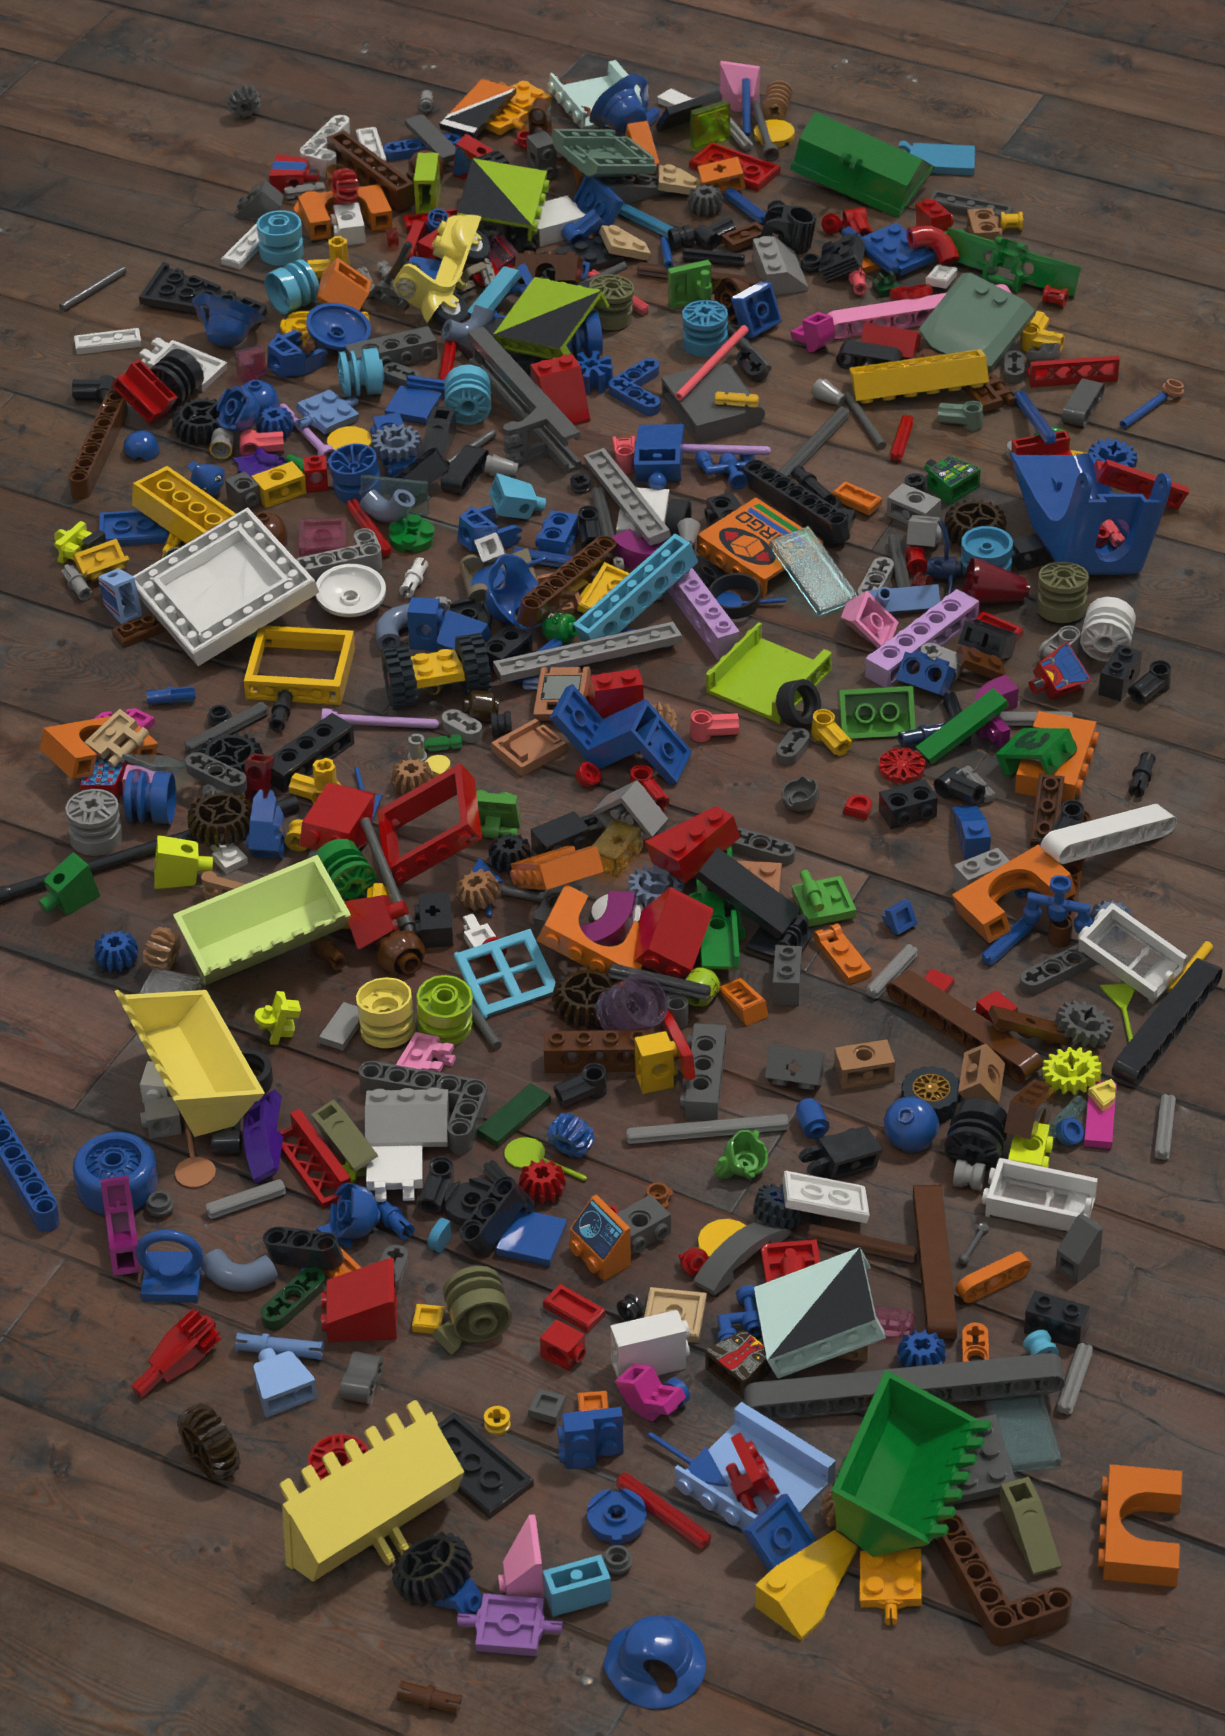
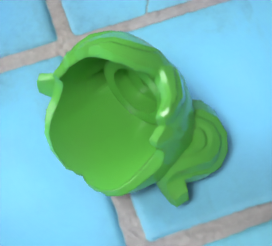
M739 1131L727 1142L724 1156L719 1158L718 1164L713 1169L717 1177L728 1179L733 1175L753 1179L754 1176L760 1174L766 1168L768 1150L765 1144L758 1139L759 1131Z

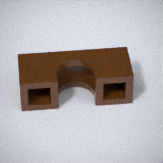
M528 250L523 251V253H516L515 269L518 270L517 267L525 263L533 278H540L543 271L548 268H554L555 280L557 282L574 285L582 280L583 260L577 253L564 252V255H556V252L544 251V254H536V252ZM522 276L517 281L519 284H526Z
M1043 1081L1030 1082L1010 1101L1004 1133L1030 1140L1037 1133L1039 1123L1046 1124L1050 1120L1057 1089L1049 1087V1084Z

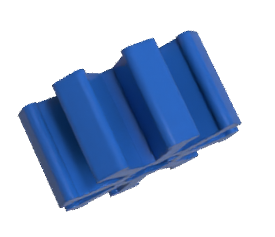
M592 351V357L588 359L584 352L578 353L577 361L581 366L586 395H590L591 387H595L599 394L606 392L605 385H609V381L613 378L611 357L606 355V357L600 359V352Z

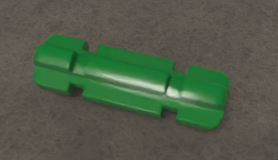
M447 735L428 737L427 740H424V751L449 750V747H452V750L461 749V735H450V738H447Z

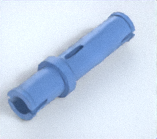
M238 1332L236 1340L248 1342H235L236 1351L260 1353L266 1348H272L276 1355L290 1351L296 1357L322 1360L323 1357L321 1351H312V1349L324 1350L323 1341L316 1342L270 1337V1334L265 1333L260 1336Z

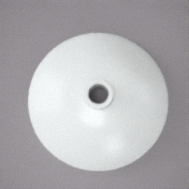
M343 564L330 568L316 582L319 593L315 597L318 604L329 613L341 617H358L370 613L380 606L386 595V585L382 576L374 569L359 564Z

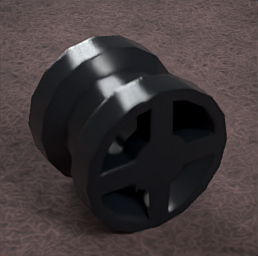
M505 711L504 714L491 712L492 737L512 732L510 711Z

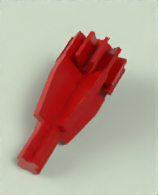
M192 1308L163 1336L147 1360L151 1366L131 1385L132 1390L143 1398L162 1379L165 1382H169L194 1367L222 1339L219 1336L220 1332L215 1329L217 1325L213 1319L206 1314L202 1316L198 1310L195 1311Z

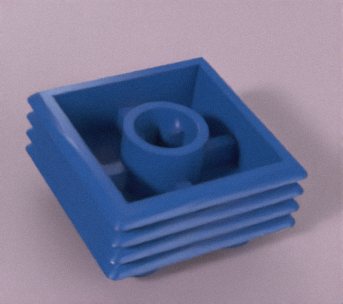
M759 282L731 299L739 328L745 325L749 330L744 338H754L782 322L771 282Z

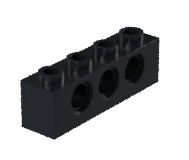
M331 713L293 741L286 744L271 755L275 759L274 766L271 768L270 785L286 793L289 791L291 778L295 773L309 777L313 774V764L316 760L324 758L333 760L354 745L353 725Z

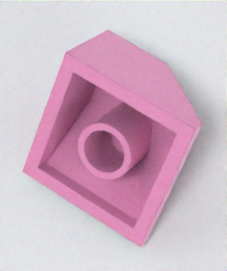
M721 61V99L733 111L742 112V79L749 78L750 114H754L752 102L755 100L760 102V66Z
M868 591L847 602L841 616L848 626L877 649L893 638L899 623Z
M535 1514L528 1516L503 1561L504 1574L498 1575L500 1593H506V1595L544 1598L542 1561Z

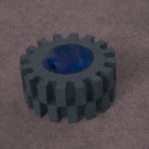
M765 1184L763 1187H760L757 1191L753 1207V1215H756L755 1217L758 1220L762 1219L761 1222L764 1224L770 1223V1227L777 1225L779 1229H784L785 1226L788 1229H793V1226L797 1228L802 1223L804 1211L785 1208L782 1184H780V1187H777L776 1184H771L770 1186Z

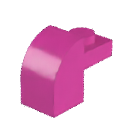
M821 312L803 319V325L790 331L791 338L806 344L807 352L810 353L830 344L835 337L833 317Z
M633 1363L615 1380L626 1403L638 1415L649 1421H654L660 1414L668 1415L674 1412L678 1405L686 1398L682 1388L662 1385L653 1366Z

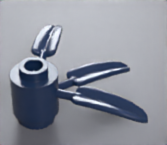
M938 521L944 540V557L928 559L927 575L928 578H933L934 580H948L947 596L953 592V580H957V576H961L962 562H957V557H949L950 542L944 522Z

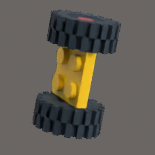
M475 633L455 637V649L453 650L442 649L435 653H419L412 657L407 645L382 649L383 677L391 708L398 709L417 705V689L459 681L466 697L472 690L491 691L489 658L487 657V649L482 634Z

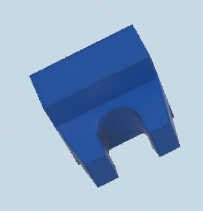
M904 899L884 910L885 913L881 915L884 925L889 926L892 934L896 935L918 924L910 900Z

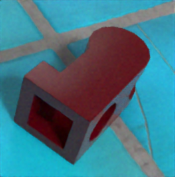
M253 753L245 760L244 774L247 780V790L244 792L245 799H249L250 802H253V798L259 790H263L264 799L268 797L271 787L270 778L271 768L274 766V756Z

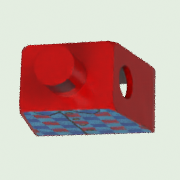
M96 759L93 776L80 778L81 791L89 789L105 790L112 793L119 802L123 792L122 779L127 766L126 761L120 762L113 768L108 763L109 759Z

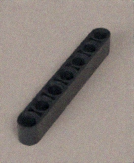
M751 460L745 464L744 469L748 487L752 491L834 543L845 542L851 537L847 515L843 511L761 460Z
M1197 958L1118 1055L1112 1067V1075L1138 1086L1218 986L1223 969Z

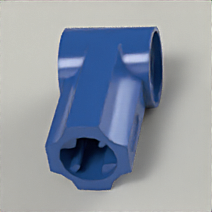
M592 209L578 222L565 225L562 228L561 235L568 245L576 244L579 241H586L587 237L602 226L604 222Z

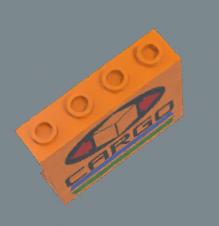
M756 497L697 535L698 554L728 574L741 573L755 578L760 584V595L762 597L767 595L768 580L797 561L807 557L814 563H817L822 559V540Z

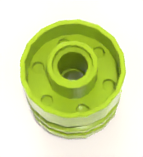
M441 975L426 980L419 987L417 993L418 1033L440 1037L442 1044L451 1043L454 1046L463 1042L470 1035L473 1016V995L471 988L465 981L455 976Z

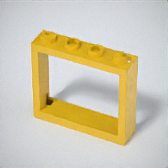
M281 626L258 628L244 678L246 699L276 701L279 691L282 693V690H288L293 695L291 702L341 705L355 652L354 631ZM265 647L341 651L334 680L262 676L257 674Z

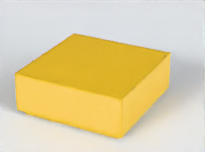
M417 1304L412 1323V1332L433 1334L437 1328L443 1325L445 1306Z

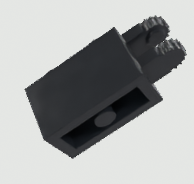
M573 811L530 829L531 848L537 855L565 846H574L576 851L589 847L591 841L603 836L606 832V827L602 823L597 822L598 818L594 814L580 818Z
M863 1126L856 1129L851 1128L835 1135L824 1136L819 1139L817 1145L802 1150L799 1154V1159L802 1163L812 1161L807 1167L810 1175L824 1173L828 1179L835 1180L876 1168L883 1149L868 1127Z

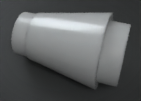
M818 379L811 390V394L814 395L815 399L838 407L843 404L846 395L842 394L827 379Z
M495 454L493 456L487 455L484 473L490 474L489 476H496L498 473L516 477L518 463Z

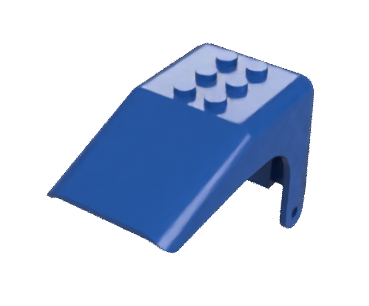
M1009 453L1033 530L1055 562L1078 564L1085 568L1088 575H1135L1141 572L1171 490V479L1167 473H1159L1157 475L1150 498L1146 499L1143 494H1114L1110 486L1097 482L1094 470L1096 460L1092 453H1082L1073 456L1016 455L1015 453ZM1112 519L1124 536V542L1121 546L1115 548L1107 539V544L1104 547H1095L1101 524L1106 520Z

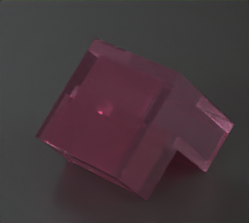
M261 345L234 351L236 371L242 384L257 380L259 376L267 375L265 352Z

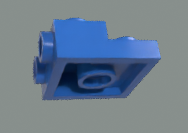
M621 1407L562 1413L563 1426H557L559 1444H562L558 1445L559 1461L560 1463H566V1469L596 1466L597 1456L624 1454Z

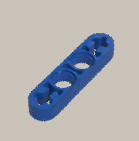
M459 134L444 135L455 147L462 138ZM418 139L390 142L384 145V154L389 161L410 159L415 153L421 150H428Z

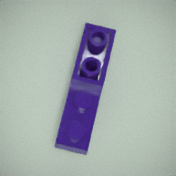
M276 1090L271 1091L259 1101H256L244 1114L243 1118L246 1157L252 1178L256 1183L265 1178L273 1177L279 1169L283 1136L277 1131V1123L282 1096Z

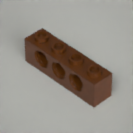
M651 1030L544 1031L545 1073H582V1069L591 1063L603 1065L606 1072H635V1037L649 1035L652 1032Z

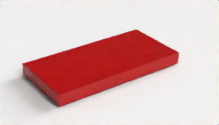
M713 142L689 161V167L698 170V166L738 157L743 171L745 187L757 192L781 173V166Z

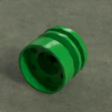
M348 839L330 841L319 848L314 856H319L344 902L367 898L368 888L377 882L374 869L356 845Z

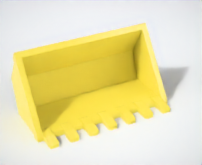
M119 990L115 991L194 1137L235 1126L250 1107L265 1094L207 990L124 995Z
M414 1400L406 1405L413 1421L411 1425L404 1428L396 1413L386 1417L385 1421L393 1435L384 1441L377 1428L371 1426L364 1432L372 1448L363 1454L356 1441L350 1439L343 1445L351 1461L345 1466L341 1467L334 1453L329 1452L322 1457L325 1467L330 1474L324 1479L320 1480L313 1466L308 1465L301 1470L308 1489L298 1493L290 1478L285 1479L279 1484L287 1502L282 1504L286 1566L290 1569H296L314 1582L372 1544L383 1562L388 1566L391 1565L395 1559L384 1539L387 1535H389L400 1554L402 1550L409 1548L399 1527L456 1492L464 1474L463 1468L438 1427V1422L432 1412L425 1415L418 1401Z

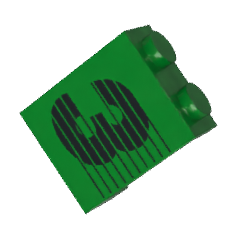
M1022 728L995 755L1003 775L1011 776L1016 772L1021 759H1039L1045 774L1052 775L1077 750L1069 728Z

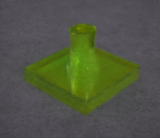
M727 100L691 111V147L694 150L708 146L711 142L718 143L730 139V103Z

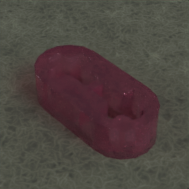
M874 1306L876 1317L883 1327L885 1335L903 1337L904 1334L911 1335L913 1329L915 1330L916 1317L909 1310Z

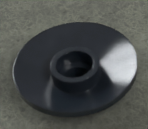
M696 556L698 563L692 568L705 586H711L716 579L724 576V573L714 564Z

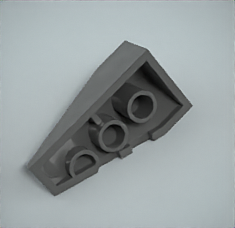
M636 174V176L599 177L626 204L668 192L658 190V177Z

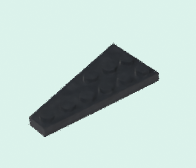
M165 262L160 265L139 296V303L142 305L197 314L192 300L197 295L207 293L246 304L257 310L264 317L267 314V305L248 297L240 298L232 290L227 292L221 290L220 285L199 276H188L180 268L171 269L169 264ZM201 304L200 306L204 309L205 315L210 316L209 308Z

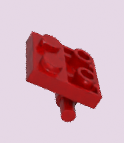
M740 1432L730 1439L747 1473L741 1475L735 1463L727 1465L726 1471L731 1480L730 1487L736 1500L741 1502L744 1508L756 1514L758 1509L754 1503V1497L760 1495L768 1507L777 1499L776 1495L780 1494V1491L774 1479L770 1477L768 1473L770 1470L762 1455L759 1454L752 1440L747 1442Z

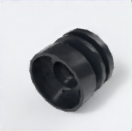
M172 349L150 368L178 397L172 408H176L184 402L204 381V373L200 363L194 356L182 349Z
M971 1098L958 1103L953 1112L950 1128L944 1142V1152L948 1159L955 1165L957 1159L965 1160L971 1166L976 1163H982L986 1165L985 1171L996 1167L999 1158L1002 1156L1004 1142L1008 1133H1004L1008 1115L1006 1111L997 1103L987 1099Z

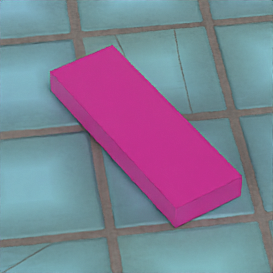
M1088 1095L1084 1146L1112 1149L1115 1101L1109 1109L1102 1112Z

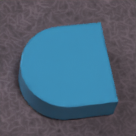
M441 1217L435 1224L428 1238L429 1249L440 1253L450 1242L452 1232L449 1220Z

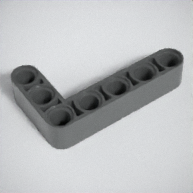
M368 1061L361 1064L359 1067L360 1090L365 1096L366 1091H373L375 1089H448L449 1111L453 1112L447 1127L449 1149L455 1154H466L471 1151L477 1138V1128L482 1125L488 1109L487 1085L485 1082L479 1079L377 1061Z

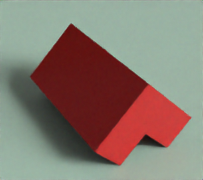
M864 323L861 342L898 348L903 353V359L908 360L915 357L916 350L920 348L922 336L918 331Z
M140 359L132 362L126 373L117 376L111 385L148 424L166 417L178 398Z
M1066 430L1055 432L1057 435L1055 437L1057 440L1055 444L1051 442L1047 445L1040 435L1013 439L1011 444V453L1016 455L1073 456L1070 451V437Z

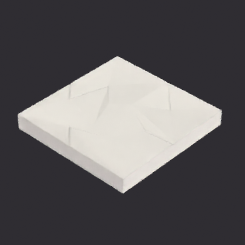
M248 507L133 576L136 582L138 597L197 666L319 593L315 580Z

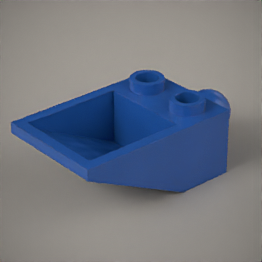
M684 424L639 425L634 454L636 482L648 481L650 488L660 490L665 488L666 481H682Z

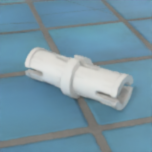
M416 558L411 569L404 576L405 580L399 592L403 595L404 591L407 590L404 595L405 598H411L416 587L423 581V574L428 568L426 560L421 566L423 558Z

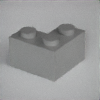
M638 780L608 794L592 811L598 818V821L606 827V831L622 824L637 844L653 837L668 820L661 808L654 802Z

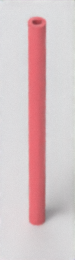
M742 325L675 394V398L678 401H681L748 333L747 326Z

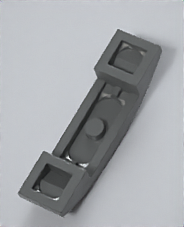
M762 1220L743 1227L726 1239L711 1254L696 1275L694 1285L716 1295L734 1280L733 1270L767 1243L782 1242L791 1234V1229L787 1227L779 1229L777 1225L770 1227V1223L764 1224L761 1222Z

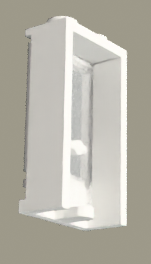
M1113 903L1106 910L1104 908L1097 913L1093 924L1090 927H1084L1078 935L1079 952L1088 955L1148 998V1001L1152 1004L1158 1000L1186 969L1187 955Z
M999 1158L996 1169L991 1168L988 1184H990V1188H985L982 1196V1204L986 1205L985 1216L990 1217V1215L1068 1232L1080 1213L1090 1218L1096 1198L1098 1178Z

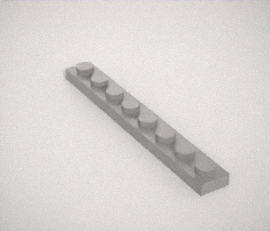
M605 448L583 455L585 464L649 545L660 544L671 537L668 527Z
M674 622L493 661V670L501 683L540 675L542 667H547L548 672H550L551 667H579L589 663L601 662L607 659L682 643V634Z

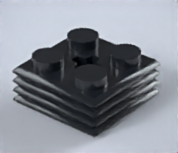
M848 233L834 243L829 241L822 246L818 272H821L820 275H823L825 282L862 267L865 243H863L859 233Z

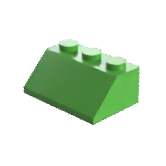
M913 686L848 689L837 692L840 728L850 739L898 736V733L901 731L916 729Z

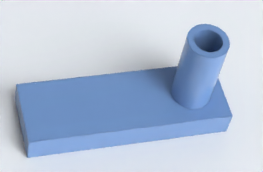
M938 584L891 589L889 587H881L879 590H868L890 614L928 611L940 602Z

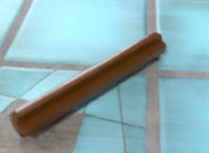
M811 1224L807 1233L809 1240L817 1239L819 1243L850 1250L860 1247L864 1253L908 1263H914L917 1258L916 1247L816 1224Z

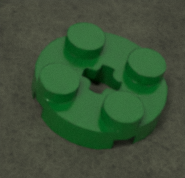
M411 514L408 518L392 523L389 526L390 544L395 550L405 553V549L412 550L413 553L426 551L434 544V526L429 521L421 519L420 515Z

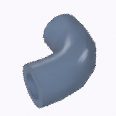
M475 305L468 321L460 323L448 319L442 328L441 338L445 341H454L456 344H459L460 340L468 334V331L480 328L493 321L495 311Z
M373 489L363 497L359 507L378 521L393 523L402 520L411 511L415 504V498L410 492L399 489L394 492L390 500H387Z
M409 604L389 609L377 621L375 639L380 650L400 645L401 640L398 632L408 628L407 611Z
M215 1249L204 1256L200 1266L207 1277L215 1284L233 1292H251L278 1280L276 1268L266 1255L248 1264H237L230 1260L222 1249Z

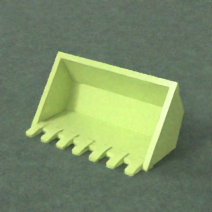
M318 855L173 914L205 986L345 928L351 917L348 908Z

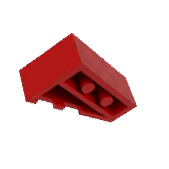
M715 806L644 842L651 862L654 865L687 883L700 871L717 848L725 851L741 837L734 816Z

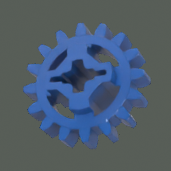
M1106 438L1105 442L1098 439V442H1093L1088 450V453L1093 454L1095 460L1105 463L1108 459L1131 468L1136 467L1138 459L1137 451H1133L1134 447H1127V442L1120 443L1118 439L1111 441L1109 438Z

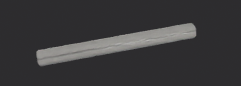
M786 1114L633 1127L626 1130V1138L628 1144L728 1136L735 1135L742 1130H750L751 1132L757 1130L759 1133L784 1131L789 1127V1120Z

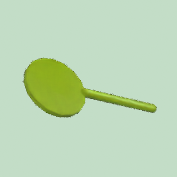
M523 1137L512 1140L504 1150L507 1163L514 1168L523 1169V1166L530 1165L531 1160L539 1163L542 1158L546 1163L550 1162V1160L544 1158L545 1148L542 1143L533 1138ZM562 1166L564 1173L582 1181L587 1180L585 1175Z

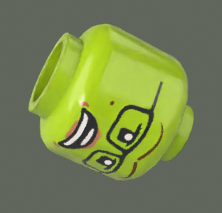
M706 968L693 969L685 979L711 986V994L708 1000L685 996L688 999V1003L692 1006L704 1007L709 1005L720 990L718 977L712 970Z

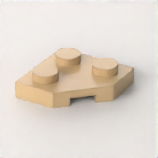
M670 164L659 165L658 190L689 195L691 189L700 186V180L684 170Z
M601 226L599 233L609 253L648 261L651 253L644 241L618 226Z

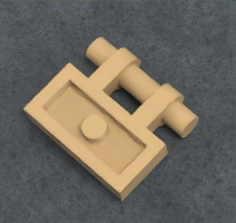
M119 709L85 741V744L102 759H105L112 753L113 756L108 760V763L115 768L120 762H125L129 758L128 754L136 747L139 748L150 733L144 727L136 733L134 731L138 727L136 720ZM126 738L129 739L121 748L118 746Z

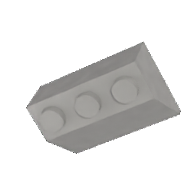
M763 236L753 239V262L759 278L762 279V282H771L775 295L808 291L807 282L796 254L792 249L774 236Z
M404 1088L401 1090L375 1089L373 1091H366L365 1139L371 1146L422 1145V1147H448L447 1127L450 1118L448 1089L430 1088L428 1090H413Z

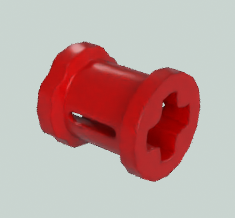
M1046 285L1042 296V303L1045 305L1047 303L1060 305V308H1064L1068 300L1069 290H1059Z
M921 545L909 546L905 551L906 559L908 560V572L912 575L924 574L927 571L928 564L925 560V548Z

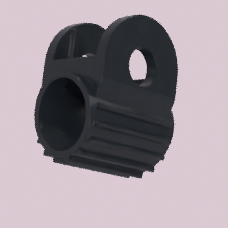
M774 205L765 214V224L761 231V237H772V233L778 235L777 239L792 249L795 254L808 252V249H811L817 218L812 211L801 206Z

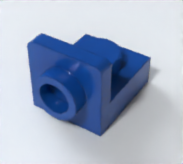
M467 1579L464 1580V1587H458L455 1590V1594L446 1596L445 1601L443 1599L437 1600L434 1605L456 1609L460 1614L475 1615L482 1605L483 1597L474 1581Z

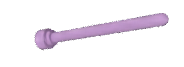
M280 404L279 408L285 407L287 411L291 412L293 425L317 449L318 456L326 455V462L329 465V457L335 449L331 445H324L307 426L299 429L296 426V420L299 417L286 404Z
M683 445V453H697L701 450H705L709 454L769 455L771 453V449L768 446Z
M325 708L322 709L321 716L322 720L329 714L334 713L352 725L428 729L439 727V721L436 719L338 714L333 709Z

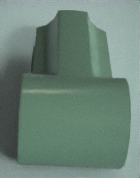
M968 401L964 405L940 403L938 421L939 423L963 425L969 431L979 430L983 427V405L978 401Z

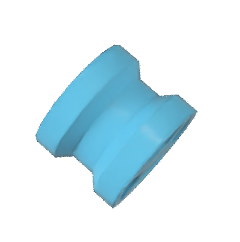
M1045 1330L1034 1331L1023 1341V1347L1028 1354H1059V1350L1054 1343H1051V1337Z

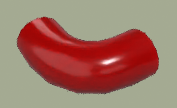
M931 225L907 228L906 236L910 248H931L936 253L939 264L943 266L953 264L960 259L953 240L943 230Z

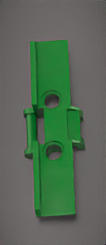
M948 228L947 235L953 240L960 256L957 262L983 270L982 279L998 285L1004 284L1008 288H1012V291L1016 293L1020 291L1022 283L1044 289L1046 285L1059 290L1068 289V295L1075 296L1081 271L1080 266L1030 252L1028 245L999 236L993 241ZM988 250L992 251L990 262L986 259ZM1027 262L1032 263L1034 267L1032 274H1028L1024 269ZM999 267L1011 270L1010 273L1015 275V279H1008L992 273L998 271Z
M732 845L724 851L730 857H732ZM696 879V892L689 894V897L713 908V914L700 947L702 968L739 970V940L744 939L746 935L745 928L742 926L741 911L718 894L709 892L710 888ZM726 911H731L730 917H725Z

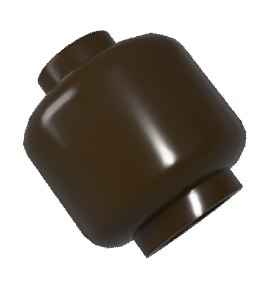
M472 690L468 698L463 699L462 711L479 722L489 723L491 722V712L498 714L499 699L495 698L494 693L491 691Z

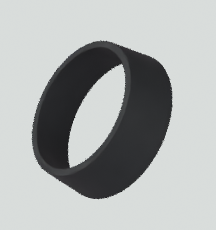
M732 573L719 577L711 584L709 591L715 599L721 593L731 589H745L756 596L751 602L742 606L728 607L720 605L730 619L747 617L754 613L759 606L761 588L758 581L752 576Z

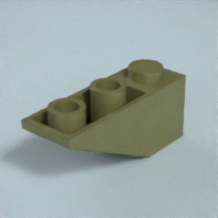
M334 1099L311 1114L325 1140L355 1172L360 1168L368 1166L372 1160L378 1157L369 1142Z
M1025 1477L1001 1484L999 1508L1032 1575L1036 1576L1061 1569L1062 1565L1041 1500L1030 1478Z

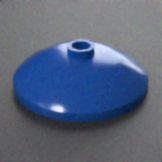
M325 303L314 307L307 315L306 329L309 335L317 343L328 349L345 351V345L369 340L371 334L370 322L363 313L351 306L340 303Z

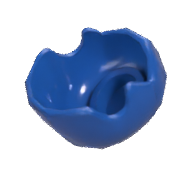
M145 430L134 431L123 443L124 453L133 461L137 457L150 461L160 452L155 436Z

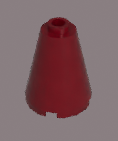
M970 559L964 577L967 578L966 586L963 585L962 592L977 599L979 604L1022 602L1024 597L1028 598L1030 584L1027 583L1026 578L982 559Z

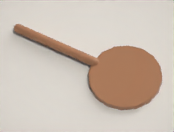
M184 1120L190 1158L184 1159L178 1164L175 1169V1178L183 1187L198 1189L207 1186L213 1181L216 1175V1168L209 1159L195 1157L192 1133Z

